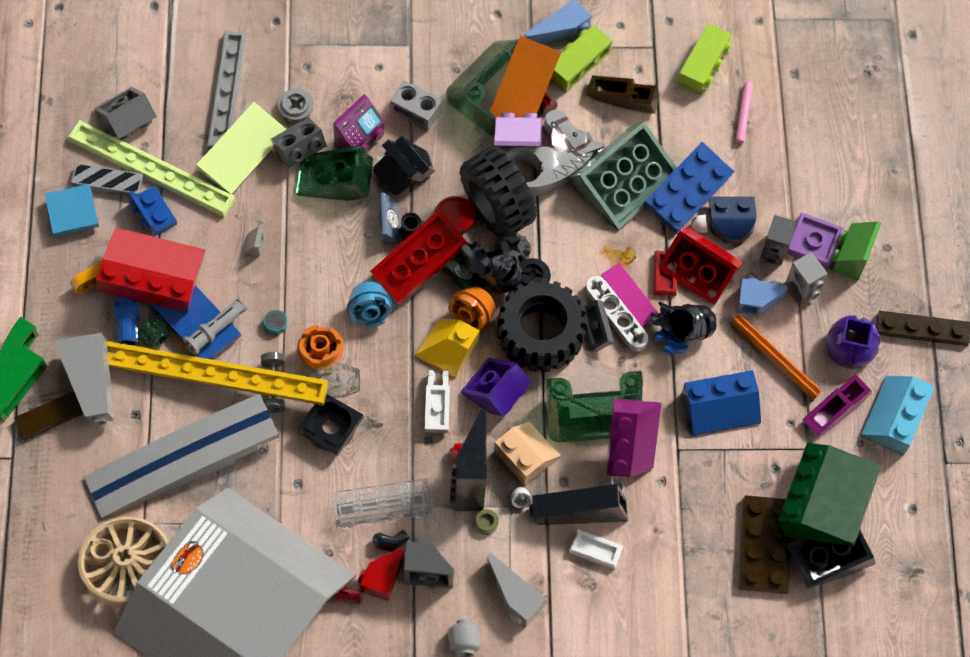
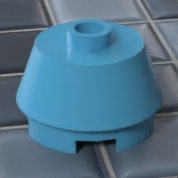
M364 282L352 289L347 304V313L354 324L358 322L366 324L367 328L377 327L384 324L385 318L392 314L393 302L380 284Z

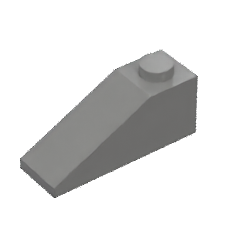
M490 552L487 556V566L506 610L510 613L509 617L516 624H523L527 627L545 607L546 598Z

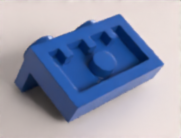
M155 186L137 195L134 191L129 192L131 201L128 204L134 214L138 212L141 217L139 221L145 231L149 230L153 237L177 225L176 218Z

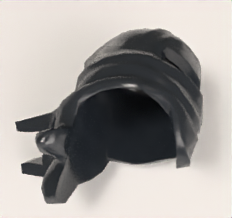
M473 242L472 250L467 245H461L460 251L464 259L459 261L460 269L477 274L483 284L490 287L495 293H509L520 284L522 279L521 267L503 249L482 252L481 244L478 242Z
M659 302L661 313L655 315L653 312L650 313L652 317L650 320L651 324L672 332L680 342L688 345L711 337L717 327L714 312L704 305L684 304L682 306H668Z

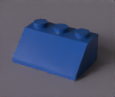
M753 370L684 383L682 397L692 436L761 423L759 390Z

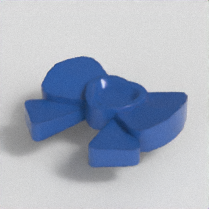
M662 328L660 332L656 331L654 334L655 341H666L668 345L664 347L663 351L670 355H673V353L683 354L688 349V345L680 342L670 331Z

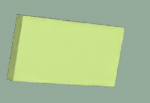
M253 102L197 163L196 168L223 191L233 194L274 148L271 138L287 129Z

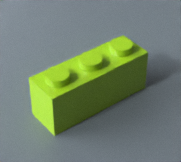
M708 23L683 66L677 84L700 95L705 88L709 89L714 79L712 74L714 71H719L723 63L722 56L728 55L732 47V43H730L732 34Z
M594 25L588 30L584 29L574 43L567 44L563 49L551 80L567 93L611 52L613 41Z

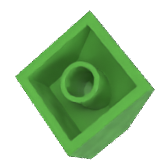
M880 222L851 223L848 231L843 230L839 243L843 244L841 250L836 249L832 258V262H835L834 272L859 280L880 229Z

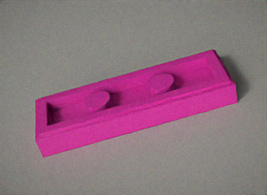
M618 263L601 274V277L609 284L642 328L651 324L650 320L652 317L650 313L653 312L655 315L659 313L623 266Z

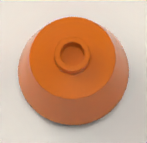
M471 287L455 293L448 305L449 314L453 313L456 319L478 330H484L488 327L495 310V303L492 297L480 287Z
M311 326L302 333L297 344L299 358L308 367L320 372L332 369L344 351L343 340L332 327Z

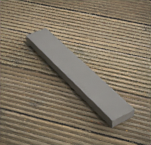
M224 32L207 150H210L234 124L247 40L246 33Z

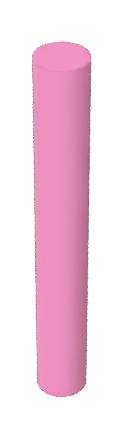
M750 82L744 83L735 141L738 144H743L745 141L753 84Z

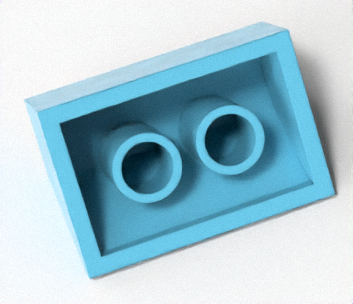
M886 376L861 437L905 455L911 445L935 386L913 376Z

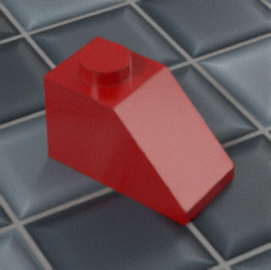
M400 548L368 563L366 570H361L358 583H360L363 593L389 601L405 558L404 549Z

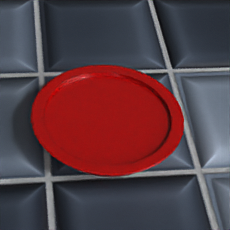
M450 196L442 199L437 204L434 212L435 214L439 210L458 232L468 229L475 219L473 205L467 199L460 196Z

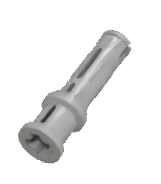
M240 298L236 299L210 322L199 325L198 330L191 336L184 337L183 342L191 353L197 355L200 352L199 349L208 342L212 343L215 340V335L248 310L246 304Z

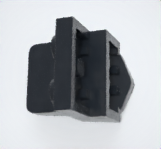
M400 136L395 142L389 139L384 142L382 147L386 150L385 156L373 166V172L394 195H400L416 182L423 181L436 171L433 168L429 152L411 143L408 138Z

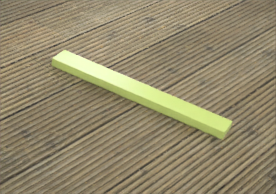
M80 120L68 136L69 142L130 172L143 174L145 179L222 217H225L236 200L234 195Z

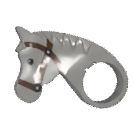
M560 110L548 112L544 121L543 130L550 138L549 147L519 146L506 153L513 162L520 160L529 162L540 172L536 180L527 183L533 197L554 191L569 182L571 175L605 147V143L593 141L590 132L586 133L583 130L577 129L570 122L566 114Z

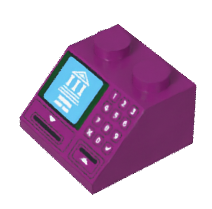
M365 94L333 123L334 145L353 160L366 154L369 146L374 141H379L385 133L383 118Z

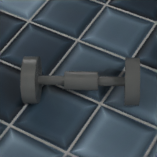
M268 352L261 355V365L269 367L272 371H275V367H280L284 364V355L281 353ZM271 396V398L263 400L269 413H280L286 409V403L283 399Z

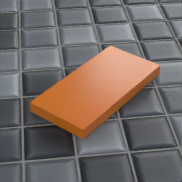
M519 36L487 119L496 123V117H501V113H515V117H524V113H537L562 52Z

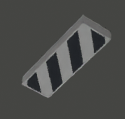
M77 163L71 184L74 187L90 184L91 190L130 196L129 192L134 191L136 195L140 193L144 176L140 173Z

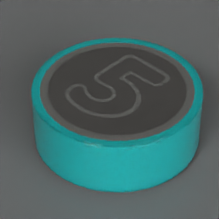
M281 310L269 311L264 317L266 330L272 334H280L285 331L288 325L285 313Z

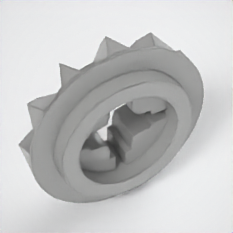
M289 89L279 98L278 109L282 117L288 118L290 122L292 120L300 122L301 119L308 118L311 111H313V98L303 89ZM292 103H300V109L296 107L292 109Z

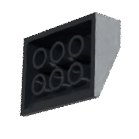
M481 409L457 454L456 464L451 465L450 503H455V511H481L484 509L487 481L486 409Z

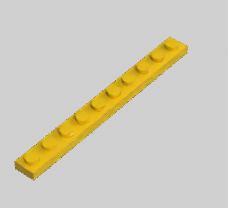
M107 341L109 367L324 406L329 385L328 380Z

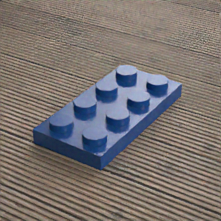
M701 142L643 204L677 234L709 200V197L713 196L735 171L705 143Z

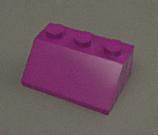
M613 399L606 459V472L608 476L633 477L654 468L661 402Z

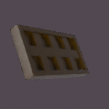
M744 495L739 590L788 594L790 551L787 544L791 543V537H785L778 521L786 499Z

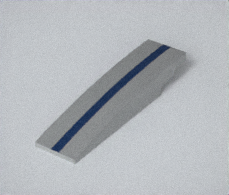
M257 394L155 440L84 476L103 520L235 464L236 459L257 451L258 446L279 438V434L261 395Z

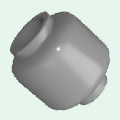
M457 620L456 624L448 629L450 651L455 653L457 657L474 656L475 652L481 647L480 628L475 624H471V620Z

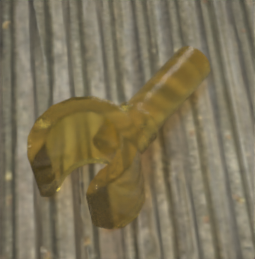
M605 246L603 249L605 252L620 257L621 261L627 265L631 264L636 258V251L631 247H627L624 252Z

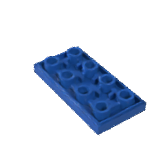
M195 286L188 313L149 304L182 341L184 337H189L196 332L199 325L207 324L221 313L197 286ZM230 323L215 335L216 338L212 343L208 342L199 349L200 352L196 356L212 360L240 338L241 333Z

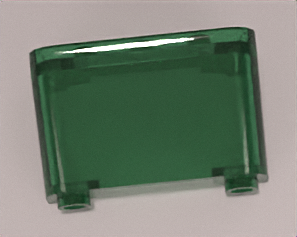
M632 371L623 374L619 380V391L573 394L571 384L564 378L546 379L543 401L549 438L558 443L609 439L613 399L642 401V371Z

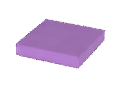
M801 212L786 254L802 258L812 252L822 267L829 269L844 228Z

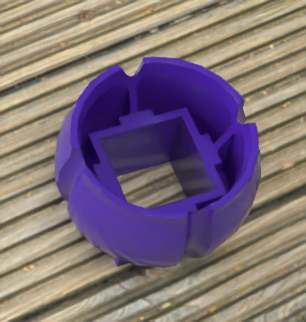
M856 315L842 317L831 326L828 332V352L831 358L842 367L848 364L850 369L861 368L869 364L878 354L880 345L879 331L874 323L865 317L861 319L857 318ZM846 329L867 334L865 345L846 341Z

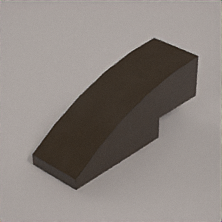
M595 75L591 76L586 93L588 97L616 107L655 114L660 97L656 85L635 84L634 79Z

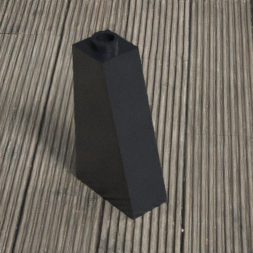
M618 484L532 495L533 504H529L530 516L535 519L538 525L628 521L627 499Z

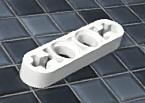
M591 277L586 284L588 297L592 302L599 299L603 303L607 300L615 302V309L608 310L605 308L609 324L630 350L635 352L644 350L648 342L646 331L602 277ZM593 284L596 287L599 285L601 286L600 292L597 289L592 290ZM627 318L630 325L628 327H620L617 320ZM634 336L637 339L640 337L642 338L641 344L639 342H633Z

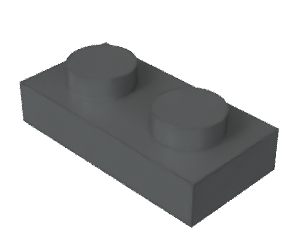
M595 300L586 305L587 338L591 351L598 352L614 343L603 301Z

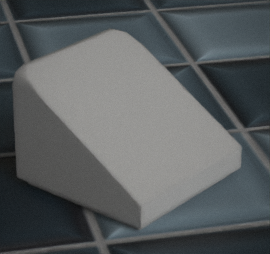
M258 226L247 234L243 249L244 255L260 256L264 241L262 227Z

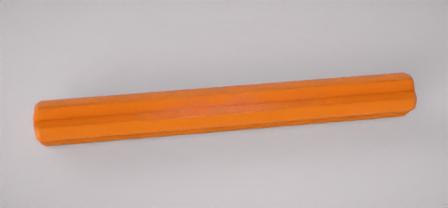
M738 314L732 319L731 325L810 399L814 400L819 396L821 389L742 315Z

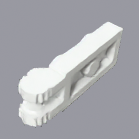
M429 370L428 385H426L425 432L448 433L450 398L448 371H443L442 386L433 385L435 373L434 370Z

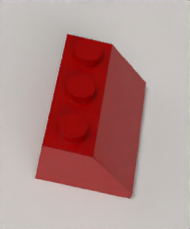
M685 226L678 232L658 267L668 276L676 278V281L713 305H716L744 262L693 229ZM674 252H678V275L673 273L672 255Z

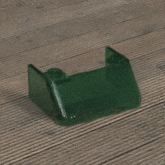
M518 39L493 42L446 91L447 102L490 136L495 134L496 116L480 105L486 97L484 85L511 59Z

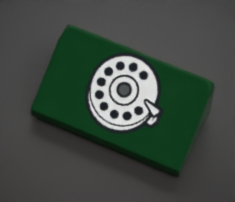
M459 254L442 268L463 290L471 287H480L482 289L486 287L477 274L460 269L459 261H463L464 258Z

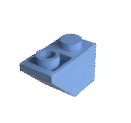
M756 278L742 279L739 287L736 313L755 316L762 315L784 299L788 285H783L777 281L763 282Z

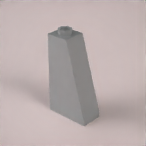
M96 333L55 340V346L86 419L93 425H104L107 421L114 420L107 340L103 334Z

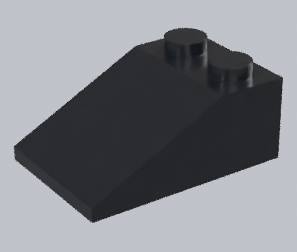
M859 530L854 546L798 539L787 544L807 589L855 574L875 565V558L861 530Z

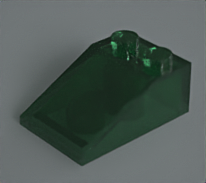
M361 145L315 153L301 161L296 194L303 197L345 201L368 198L373 158Z

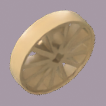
M135 517L116 518L99 525L87 536L78 556V569L86 589L95 599L105 605L125 608L130 599V596L124 597L127 576H129L135 588L138 582L135 574L139 577L143 576L146 572L143 569H148L154 562V560L147 559L159 555L169 543L166 535L153 523ZM128 529L125 545H121L115 531ZM135 530L146 532L139 542L133 545ZM110 534L116 549L113 548L109 540L102 538ZM153 537L160 542L159 545L143 550ZM100 551L108 552V554L105 556H97L98 552ZM86 565L103 567L94 572L86 573ZM110 575L100 588H95L91 584ZM120 578L117 596L106 594Z

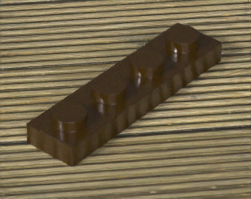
M880 310L877 314V329L881 336L968 346L970 344V322Z

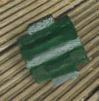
M150 317L138 328L141 341L146 346L150 345L152 348L159 347L169 338V330L162 319L157 320L155 317Z

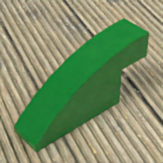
M19 317L10 330L0 352V420L3 422L6 421L47 368L44 358L28 349L39 334L35 325L22 317Z

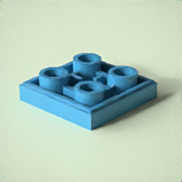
M90 184L45 193L54 237L99 227Z

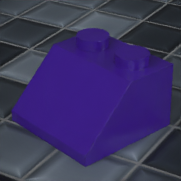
M488 357L461 390V393L481 408L486 409L488 413L504 417L510 412L518 398L525 393L531 381L517 363Z

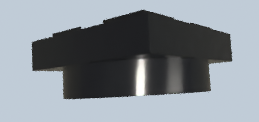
M326 394L324 406L314 404L297 430L299 434L310 439L318 448L331 451L339 456L343 448L352 440L356 428L363 419V414ZM329 419L336 420L339 424L338 431L333 434L326 433L323 430L324 422Z

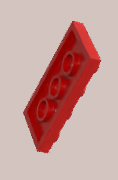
M438 210L370 272L396 302L401 305L461 252V245L468 246L469 243Z

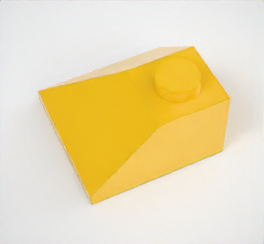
M439 318L415 357L441 371H448V375L456 378L478 344L480 330L459 319Z

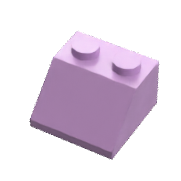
M501 113V117H496L495 146L541 145L542 118H537V113H524V117H515V113Z

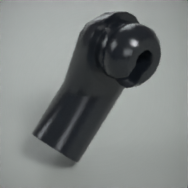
M402 529L393 537L380 532L376 533L372 541L376 548L393 552L407 542L410 537Z

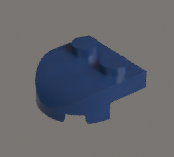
M754 196L709 197V226L713 234L716 233L722 237V241L727 243H741L745 241L746 237L753 234L757 217Z

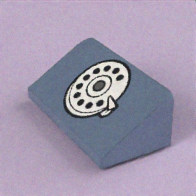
M381 193L382 243L396 244L400 242L398 204L387 194Z

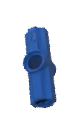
M116 296L114 315L115 322L117 323V341L120 344L138 345L139 302Z

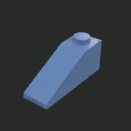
M572 0L527 31L524 37L542 45L571 40L579 36L584 29L588 30L591 27L592 15L577 0Z

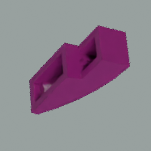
M854 374L802 420L819 437L872 394V390Z

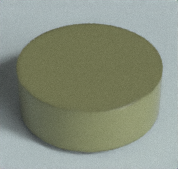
M483 509L476 514L474 524L478 532L488 535L497 530L499 518L494 511Z

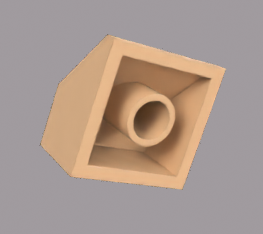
M530 422L511 428L494 443V453L524 486L561 456Z

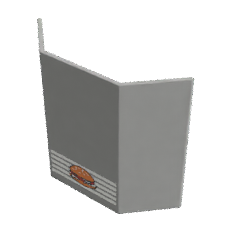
M226 488L192 512L139 579L114 630V634L147 657H285L325 602L351 582L356 575L243 497Z

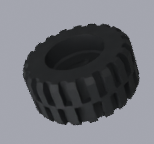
M489 147L463 162L459 172L465 193H467L470 203L480 216L482 222L487 225L491 232L493 231L494 235L500 238L510 237L535 221L537 207L535 206L536 202L531 194V189L528 187L517 165L513 163L512 159L503 150L497 147Z
M540 279L539 283H535V280L527 281L526 286L519 284L515 287L514 292L510 291L505 296V301L501 303L498 314L497 337L500 340L502 351L507 350L506 356L511 361L516 359L519 367L524 368L526 365L529 366V371L536 372V368H540L543 372H550L551 367H554L556 370L562 368L564 361L566 364H569L574 359V355H578L587 326L585 307L580 305L581 299L578 295L572 296V290L569 287L562 288L560 287L561 283L554 281L553 284L547 283V279ZM544 311L556 316L561 321L564 329L560 335L553 339L537 340L528 336L522 330L520 321L529 313Z

